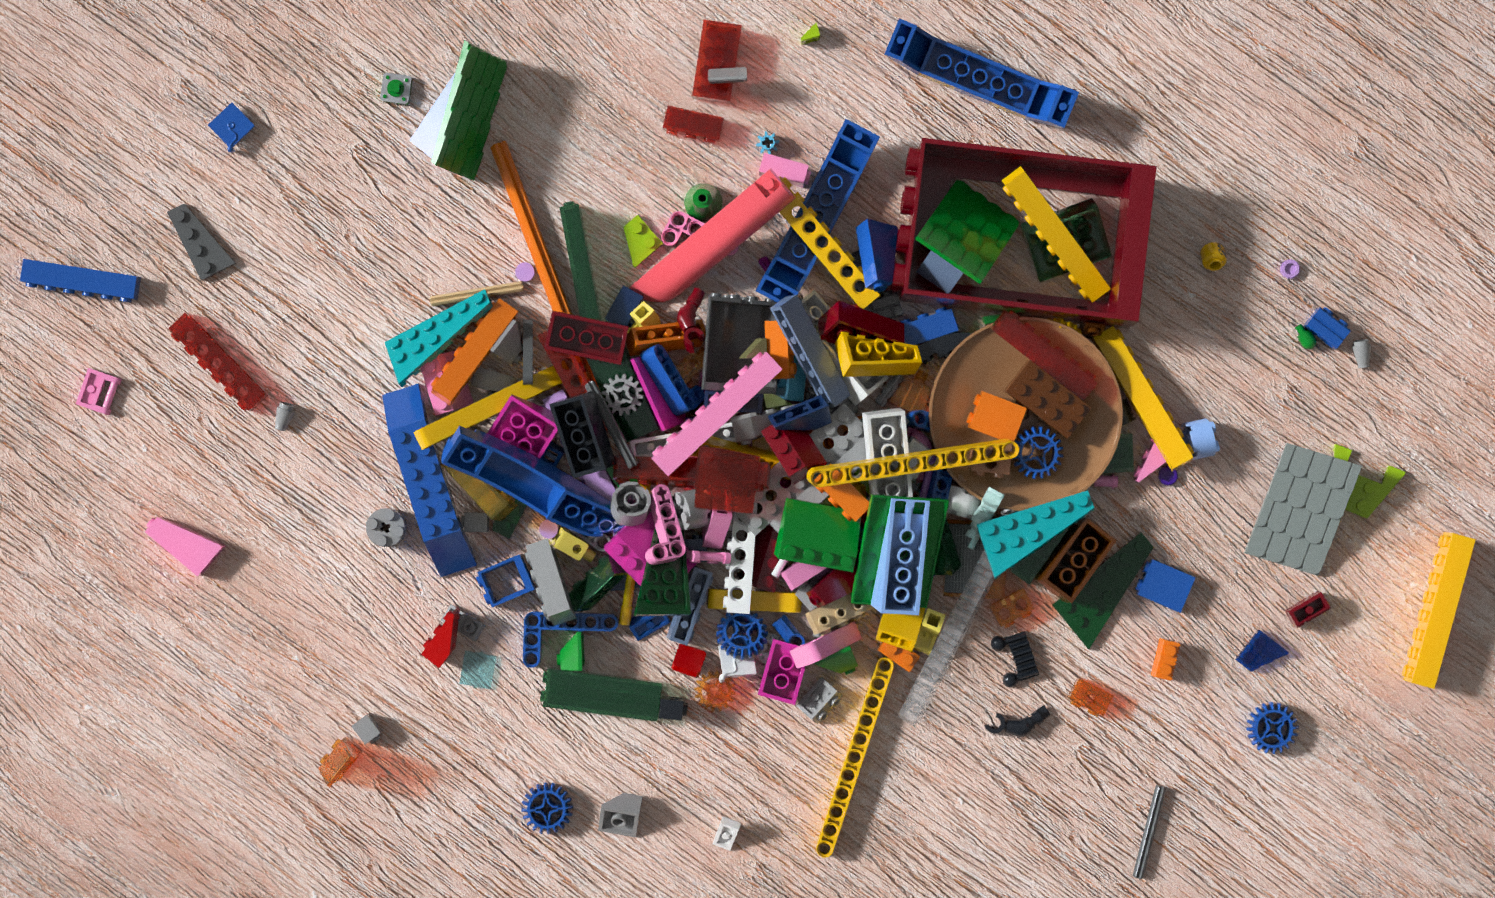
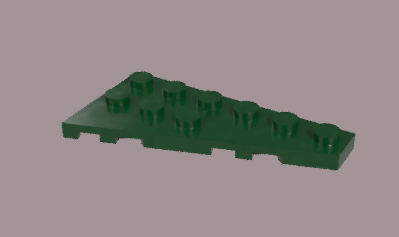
M661 510L662 515L667 517L666 512ZM656 527L650 548L660 543ZM667 528V533L672 536L671 530ZM681 530L685 543V534L684 531ZM672 547V552L677 554V550ZM654 551V555L659 558V553ZM686 551L683 556L672 562L651 565L646 562L634 616L690 615L691 606Z
M1142 532L1098 566L1073 603H1065L1058 599L1052 604L1088 650L1154 548Z

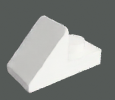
M722 817L712 844L730 851L741 824L727 817Z

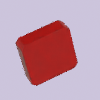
M679 644L671 668L674 671L697 678L699 677L706 652L688 645Z

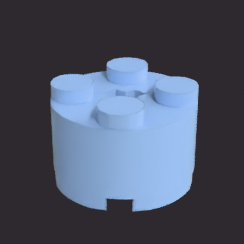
M1204 418L1182 423L1181 427H1184V431H1182L1184 437L1182 439L1185 444H1189L1194 451V454H1192L1193 460L1214 456L1220 450L1219 443L1215 440L1214 436L1216 427L1213 421L1209 422L1208 419Z

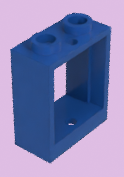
M522 554L477 572V582L480 587H484L486 594H483L487 605L491 604L492 607L536 589ZM515 562L525 588L496 600L486 573Z

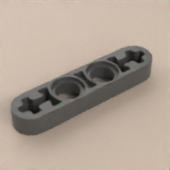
M523 320V385H533V320Z

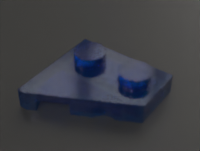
M1258 629L1235 660L1252 672L1265 664L1273 662L1275 659L1287 655L1289 652Z

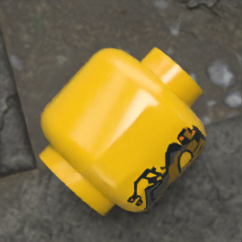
M1210 242L1200 250L1202 265L1208 270H1220L1227 262L1225 248L1220 243Z

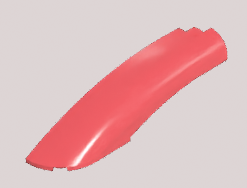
M770 168L632 284L629 289L644 297L643 300L650 302H665L674 299L752 236L796 197Z

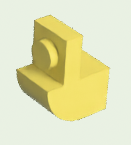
M644 301L630 313L635 323L628 329V333L631 328L661 324L655 310Z
M929 608L926 610L917 641L913 648L914 650L927 655L931 654L937 635L940 633L945 614Z

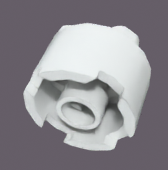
M951 485L947 512L971 519L982 501L968 493L965 489Z

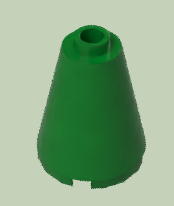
M705 183L697 184L690 188L684 200L685 209L689 216L701 222L709 221L722 209L723 204L720 192L714 186ZM701 197H706L704 202L699 201Z

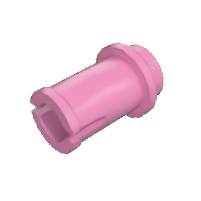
M1114 474L1112 476L1101 475L1094 482V487H1111V489H1114V487H1118V476H1114Z

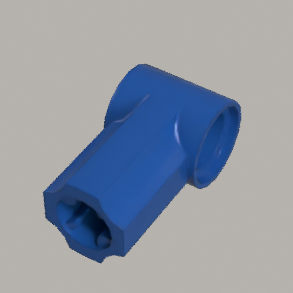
M785 614L772 624L785 642L791 644L793 637H800L802 640L801 645L805 644L803 635L800 634Z

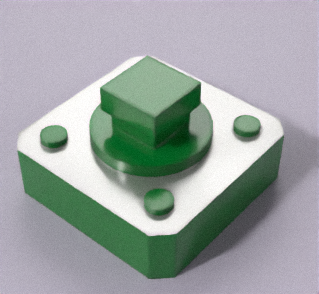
M383 74L380 99L387 103L408 105L410 103L413 79L407 75Z

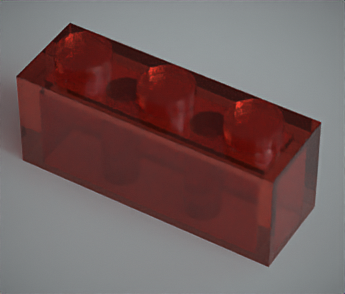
M668 105L663 130L668 135L677 136L679 133L685 135L686 139L696 140L697 137L704 139L703 142L715 144V142H720L724 118Z

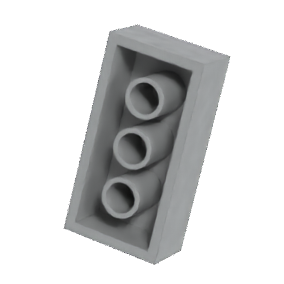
M549 539L526 545L527 552L525 557L533 569L530 570L533 581L538 586L536 592L538 598L544 604L541 608L548 622L551 621L556 626L576 619L555 548Z

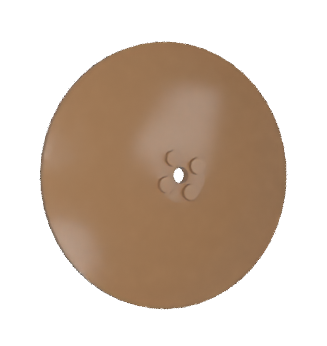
M1018 317L997 321L982 327L966 337L954 348L941 366L934 381L929 402V426L935 449L999 440L968 428L969 423H966L967 417L970 412L974 411L976 406L973 404L974 399L981 391L1022 406L1004 390L1027 360H1031L1091 407V410L1068 439L1062 437L1029 410L1028 418L1022 420L1017 435L1021 434L1025 437L1023 430L1027 429L1031 433V427H1035L1036 432H1038V428L1043 427V433L1046 429H1050L1048 436L1056 433L1054 441L1057 439L1061 440L1057 447L1062 446L1063 450L1058 451V454H1063L1064 457H1057V461H1060L1061 465H1053L1057 468L1056 472L1051 468L1049 469L1051 476H1047L1045 472H1043V479L1039 477L1038 473L1036 479H1033L1032 472L1028 477L1024 476L1026 469L1023 472H1019L1018 469L1021 465L1014 466L1018 458L1011 459L1010 475L1004 474V478L993 477V473L985 472V476L973 475L974 471L969 470V465L946 468L950 476L963 489L981 501L989 487L1005 494L998 507L1014 511H1022L1087 490L1101 476L1116 451L1122 429L1123 408L1119 385L1102 353L1092 342L1074 329L1055 321L1036 317ZM1016 436L1015 440L1020 442L1021 439ZM1033 437L1039 446L1049 443L1043 437ZM1028 441L1023 446L1022 457L1030 451ZM1008 444L1005 447V451H1011L1012 445ZM1034 447L1032 456L1040 458L1042 451ZM1052 448L1045 454L1046 464L1052 458ZM971 450L967 452V459H970ZM952 452L948 455V462L955 459V453ZM1035 459L1025 462L1033 469L1042 468ZM995 461L986 462V467L992 468L995 465Z

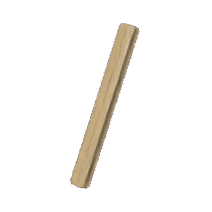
M522 281L435 295L430 297V304L434 307L461 302L484 289L488 292L489 297L523 292L524 284Z

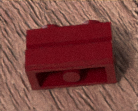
M1316 591L1284 611L1292 625L1299 628L1305 622H1309L1330 610L1331 607L1322 592Z

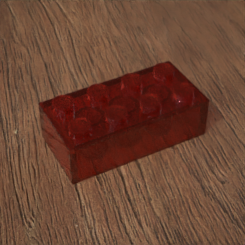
M703 20L692 93L693 99L731 104L734 83L710 84L708 81V70L736 68L742 25Z

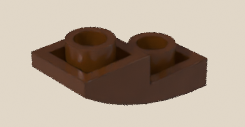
M1084 321L1079 329H1081L1084 337L1093 338L1102 335L1105 324Z

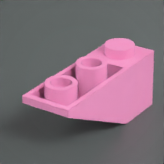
M1150 438L1152 442L1150 448H1146L1142 455V459H1144L1142 465L1137 466L1133 474L1135 482H1140L1166 462L1152 438Z

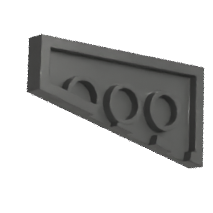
M182 204L167 212L202 281L236 264L186 204Z

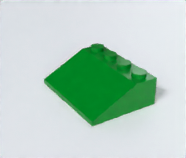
M786 498L774 555L782 560L853 572L858 551L861 517L856 522L853 519L849 522L841 514L844 511L841 507Z

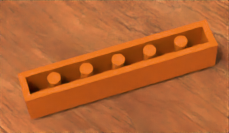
M500 298L496 303L492 302L493 307L488 311L486 317L482 316L476 323L477 329L474 333L470 331L466 336L465 345L457 348L453 354L455 356L453 361H448L442 369L444 373L441 377L437 376L431 383V393L449 406H451L489 355L491 348L511 321L517 317L518 311Z

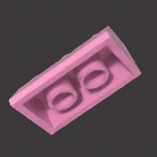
M455 351L439 354L432 362L425 363L421 367L435 416L447 414L474 403L468 383L451 406L431 393V383L437 376L441 377L444 373L442 369L448 361L452 362L455 358L453 355Z

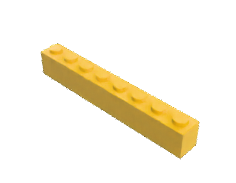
M1021 166L1002 180L1005 185L1003 190L1009 197L1013 195L1016 199L1014 205L1020 212L1022 210L1025 211L1027 214L1024 217L1031 227L1033 225L1036 226L1038 231L1035 233L1041 241H1047L1049 245L1046 248L1052 256L1056 254L1059 257L1058 264L1063 270L1067 269L1070 272L1068 277L1074 285L1079 284L1081 289L1078 291L1084 299L1089 298L1093 303L1111 289Z
M1112 326L1103 331L1101 336L1093 337V342L1109 363L1117 382L1173 472L1192 461L1194 451L1189 444H1185L1183 441L1184 435L1179 427L1175 428L1172 423L1174 418L1171 413L1164 410L1162 406L1164 402L1160 395H1155L1153 392L1154 386L1149 378L1146 379L1142 374L1144 369L1139 361L1135 362L1133 359L1134 353L1129 345L1125 346L1122 341L1124 339L1123 334L1119 329L1116 330Z

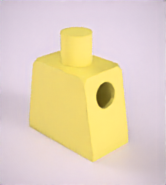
M562 526L551 542L553 547L578 561L584 558L591 563L596 555V552L588 548L589 544ZM575 545L580 546L578 550H574L573 547Z

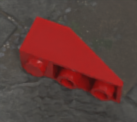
M459 607L454 611L449 610L443 618L445 620L444 624H439L433 631L435 634L433 639L429 637L423 645L425 649L421 655L438 668L446 662L456 648L460 614Z

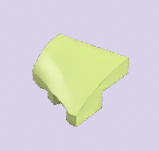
M763 395L764 411L769 409H777L778 411L782 407L793 405L777 395Z

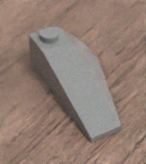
M794 405L782 407L778 411L777 409H769L760 415L753 412L731 417L736 443H741V446L752 444V440H756L763 435L761 433L762 430L772 425L768 419L769 415Z

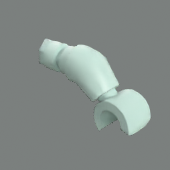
M991 487L987 489L982 498L981 505L970 519L972 520L970 524L971 529H968L965 536L971 538L967 546L968 548L974 550L980 538L977 524L992 519L1005 494Z

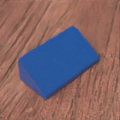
M633 616L628 626L637 641L671 621L668 616Z

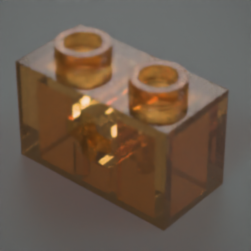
M1077 677L1067 698L1071 700L1070 704L1078 708L1084 706L1088 708V713L1098 717L1099 714L1104 716L1114 695ZM1092 693L1094 700L1087 703L1085 696H1090Z

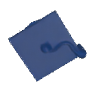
M232 102L208 124L228 146L227 150L230 153L235 152L233 147L255 127Z

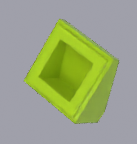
M817 23L801 37V44L819 41L820 33Z

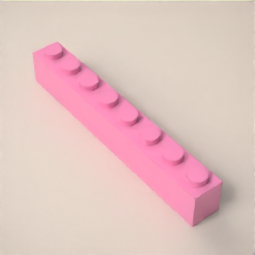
M759 352L752 359L753 363L749 367L745 365L738 372L740 376L735 380L731 378L723 386L725 390L720 394L716 392L709 399L711 401L706 407L702 405L695 412L697 416L694 419H687L680 426L682 430L679 433L673 432L666 439L668 443L664 447L660 445L652 452L654 456L651 459L667 476L677 469L782 370L767 352L763 354Z

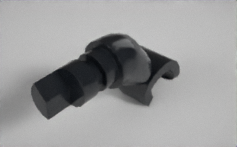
M1045 705L1032 712L1031 717L1026 716L1020 719H1008L1005 721L1001 714L996 713L995 718H998L1000 721L999 728L992 729L989 724L984 725V728L991 734H997L1005 730L1007 734L1024 737L1032 733L1031 730L1035 728L1034 725L1042 724L1044 719L1050 716V713Z

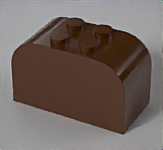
M1084 517L1066 528L1038 567L1034 580L1063 602L1073 603L1117 540L1090 519Z

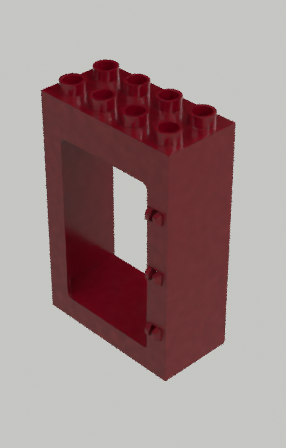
M922 138L919 148L909 147V152L907 153L904 176L914 177L913 187L905 186L902 192L900 214L910 215L909 225L900 224L898 229L896 252L905 253L904 264L895 263L891 290L901 292L900 301L1051 320L1060 318L1064 319V321L1076 323L1089 321L1104 323L1105 326L1129 329L1139 322L1157 166ZM1021 166L1036 188L1117 197L1120 200L1110 281L1111 289L1109 290L1107 302L1094 301L1092 303L1091 300L955 284L949 294H947L916 272L931 250L915 238L950 190L951 181L955 178L1004 184L1002 180ZM958 292L963 294L969 293V296L958 295ZM1017 299L1021 301L1028 300V303L1017 302ZM1076 307L1087 308V310H1079Z

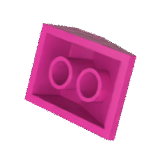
M773 639L758 695L795 705L806 667L797 669L790 654V650L798 647V645Z

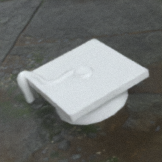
M718 645L722 674L719 676L720 683H724L726 677L738 678L746 675H756L753 653L750 659L747 655H744L743 660L740 658L741 655H737V658L734 659L733 653L727 656V649L721 650V645Z

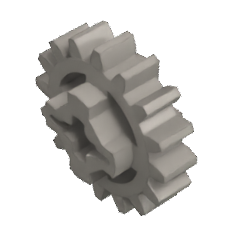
M624 373L622 378H620L619 374H616L615 380L610 377L608 379L610 384H604L607 390L602 391L601 394L606 395L604 400L608 402L609 408H613V414L619 411V416H622L625 411L627 415H630V409L636 411V405L641 406L642 402L639 399L644 397L643 394H640L643 388L637 386L640 382L639 380L633 381V375L627 378L626 373ZM618 382H625L623 386L614 385ZM631 386L635 390V395L631 392ZM622 390L626 391V396L623 399L620 398L621 394L619 393ZM610 392L614 395L615 402L612 401ZM622 403H631L629 406L621 407Z

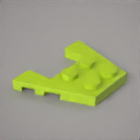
M1334 444V457L1348 461L1352 450ZM1388 465L1381 484L1358 475L1345 510L1367 519L1406 472Z

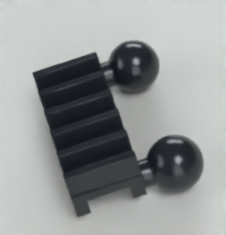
M1025 631L1004 638L995 636L991 640V647L995 651H1002L1009 644L1018 674L1009 672L1003 676V684L1009 688L1016 686L1018 681L1039 675Z

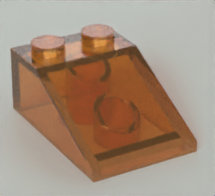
M346 737L342 740L338 738L331 747L334 749L331 754L328 755L326 753L319 762L322 765L318 769L328 787H332L339 782L363 752Z

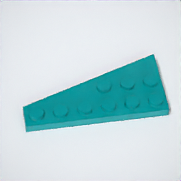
M485 289L385 342L398 384L401 387L407 384L406 380L412 375L416 376L420 372L419 369L425 363L432 362L451 345L453 338L458 334L462 335L466 331L465 328L471 322L478 321L493 307L489 294Z
M1088 490L977 524L994 579L1000 577L1002 573L1008 569L1010 570L1019 561L1040 549L1056 535H1060L1066 528L1094 511V505Z

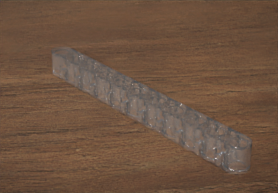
M985 549L899 712L898 718L913 727H916L921 721L994 581Z

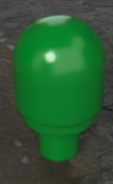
M1302 324L1295 327L1299 333L1297 337L1302 347L1308 350L1313 349L1316 346V338L1309 329L1306 331Z

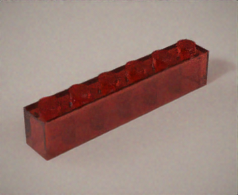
M1004 310L990 328L1084 401L1098 384L1095 380L1096 376L1088 369L1084 372L1079 368L1081 364L1074 358L1069 360L1065 357L1066 352L1059 346L1055 348L1049 344L1051 340L1045 335L1041 334L1038 336L1031 324L1028 322L1023 324L1019 321L1020 316L1013 310L1010 312Z

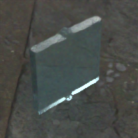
M465 651L459 684L470 685L473 688L491 689L497 656L483 654L482 651L479 653Z

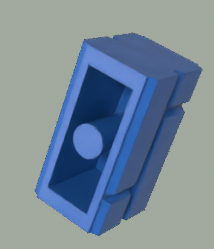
M1319 307L1307 320L1304 327L1309 329L1310 332L1333 350L1337 349L1351 332L1347 328L1349 325L1342 319L1336 320L1332 316L1333 312L1328 308L1324 307L1322 309Z

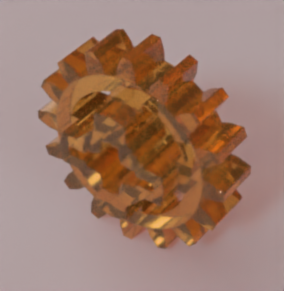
M709 670L708 676L702 674L703 680L696 681L699 687H694V690L699 692L695 695V698L701 699L698 704L704 703V709L706 710L708 707H711L712 712H714L715 707H718L719 711H722L723 705L728 708L727 701L733 702L734 699L730 696L736 694L735 691L731 690V688L735 687V684L729 683L732 679L731 677L725 678L728 693L723 691V683L719 681L720 675L718 670H716L715 674H712ZM711 678H718L716 682H706ZM718 683H720L718 686V691L720 692V694L716 693L715 695H713L712 698H710L712 695V690H710V688H715V686H717ZM702 688L707 691V699L702 694ZM718 698L723 700L720 703H713Z

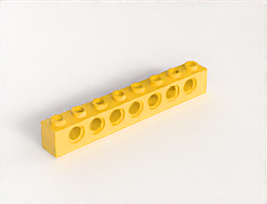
M779 176L796 197V199L780 211V214L860 308H866L880 294L866 288L860 292L855 290L854 285L857 281L864 282L862 267L859 266L857 268L853 263L855 260L848 251L844 253L840 248L842 243L837 237L834 236L832 238L827 233L830 229L823 221L821 223L815 218L817 216L816 212L811 207L806 208L803 204L805 199L798 191L794 193L790 189L793 186L786 177L782 179ZM797 206L801 207L803 211L802 216L799 218H795L792 215V209ZM812 221L815 224V229L813 232L808 233L805 231L804 226L807 222ZM821 236H825L828 240L825 247L817 245V239ZM833 251H837L840 254V259L837 262H832L829 258L830 253ZM845 266L852 268V274L849 277H845L842 274V269Z

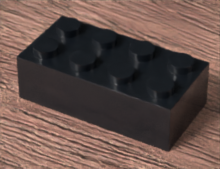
M593 390L549 404L573 478L606 470L616 465Z

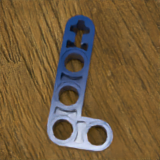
M657 344L641 352L642 363L674 415L680 416L694 410L704 400L705 394L699 385L688 389L662 345Z

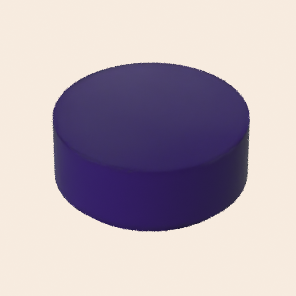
M1165 466L1159 470L1158 479L1164 485H1172L1177 481L1178 473L1176 470L1172 472L1169 466Z

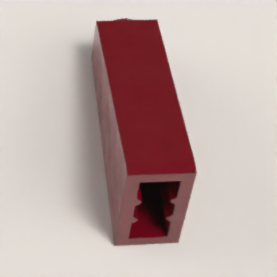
M858 547L853 572L831 569L806 593L813 605L819 608L852 593L860 547Z

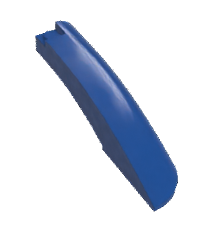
M460 425L452 437L449 436L441 458L442 464L505 492L545 516L546 520L582 535L600 537L612 531L615 533L624 527V525L616 523L613 518L611 501L567 473L512 444L478 429L471 431Z

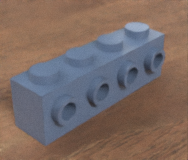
M694 566L689 571L688 582L691 614L688 616H673L666 636L669 640L686 646L689 641H692L694 625L700 619L701 613L699 611L701 605H704L706 602L707 588L713 582V573L697 566Z

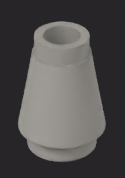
M1369 339L1353 341L1352 349L1358 368L1370 367L1371 344H1369Z
M282 401L277 405L275 429L286 431L295 413V405Z

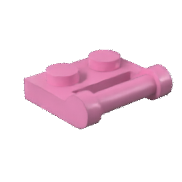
M88 368L76 404L110 415V407L118 384H121L122 379ZM106 380L110 381L111 383L103 406H99L98 402Z
M686 551V558L689 559V563L707 561V564H719V562L730 564L731 554L728 552Z

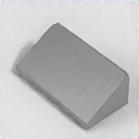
M747 68L709 69L708 81L710 84L746 82Z

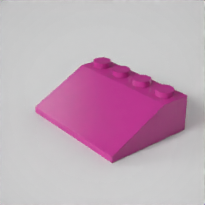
M641 357L631 359L630 361L661 430L665 432L685 422L684 418L687 417L684 413L680 416L673 414L642 363Z
M511 394L487 434L512 444L540 459L558 430L552 411Z
M650 510L643 523L636 526H624L604 545V550L640 586L647 562L645 554L650 549L655 529ZM687 559L688 572L697 564L689 563V559Z

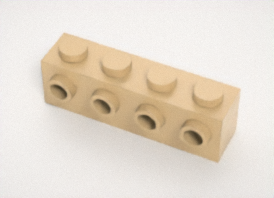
M850 593L805 615L814 635L820 633L823 636L832 632L831 628L836 625L838 628L849 624V619L854 617L855 620L866 616V611L871 609L872 612H875L877 610L872 605L850 603L852 595Z

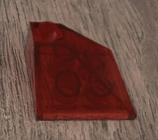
M699 446L694 507L753 514L760 456L722 448Z

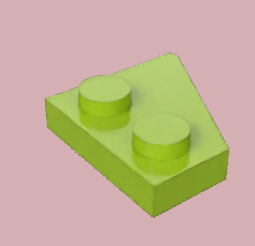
M636 215L623 227L635 268L663 244L639 215Z

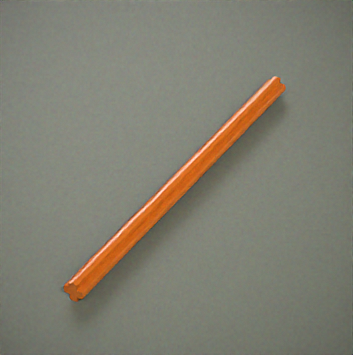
M502 141L493 144L490 149L551 308L554 311L572 314L507 142ZM570 354L584 393L587 392L585 385L590 381H595L602 393L590 358Z

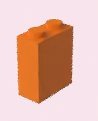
M981 391L974 399L973 404L976 405L974 411L970 412L967 417L966 423H969L968 428L999 440L1009 439L1014 442L1027 408Z

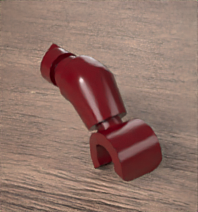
M694 288L686 304L680 308L677 315V322L684 333L685 349L689 353H694L692 339L705 340L703 331L697 328L695 321L697 309L706 295L699 288Z

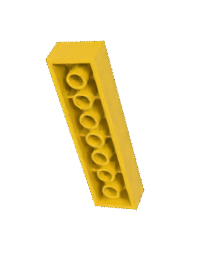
M1444 532L1440 536L1438 546H1440L1439 552L1435 554L1433 559L1434 570L1428 577L1429 588L1423 595V610L1420 609L1418 613V628L1414 629L1412 635L1414 639L1413 646L1409 647L1407 653L1409 658L1408 664L1404 666L1402 671L1403 680L1435 689L1476 539Z

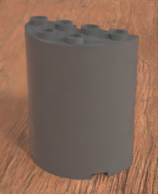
M710 293L707 303L701 390H725L723 386L731 378L735 380L740 376L738 372L745 365L749 367L752 364L753 358L739 359V357L755 339L765 338V321H776L770 308L777 302L769 298H765V301H758V297L753 296L740 297V295ZM772 379L757 394L776 395L777 379Z

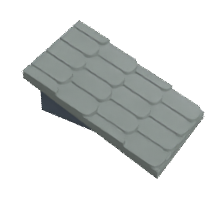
M1286 443L1244 553L1318 576L1362 466Z

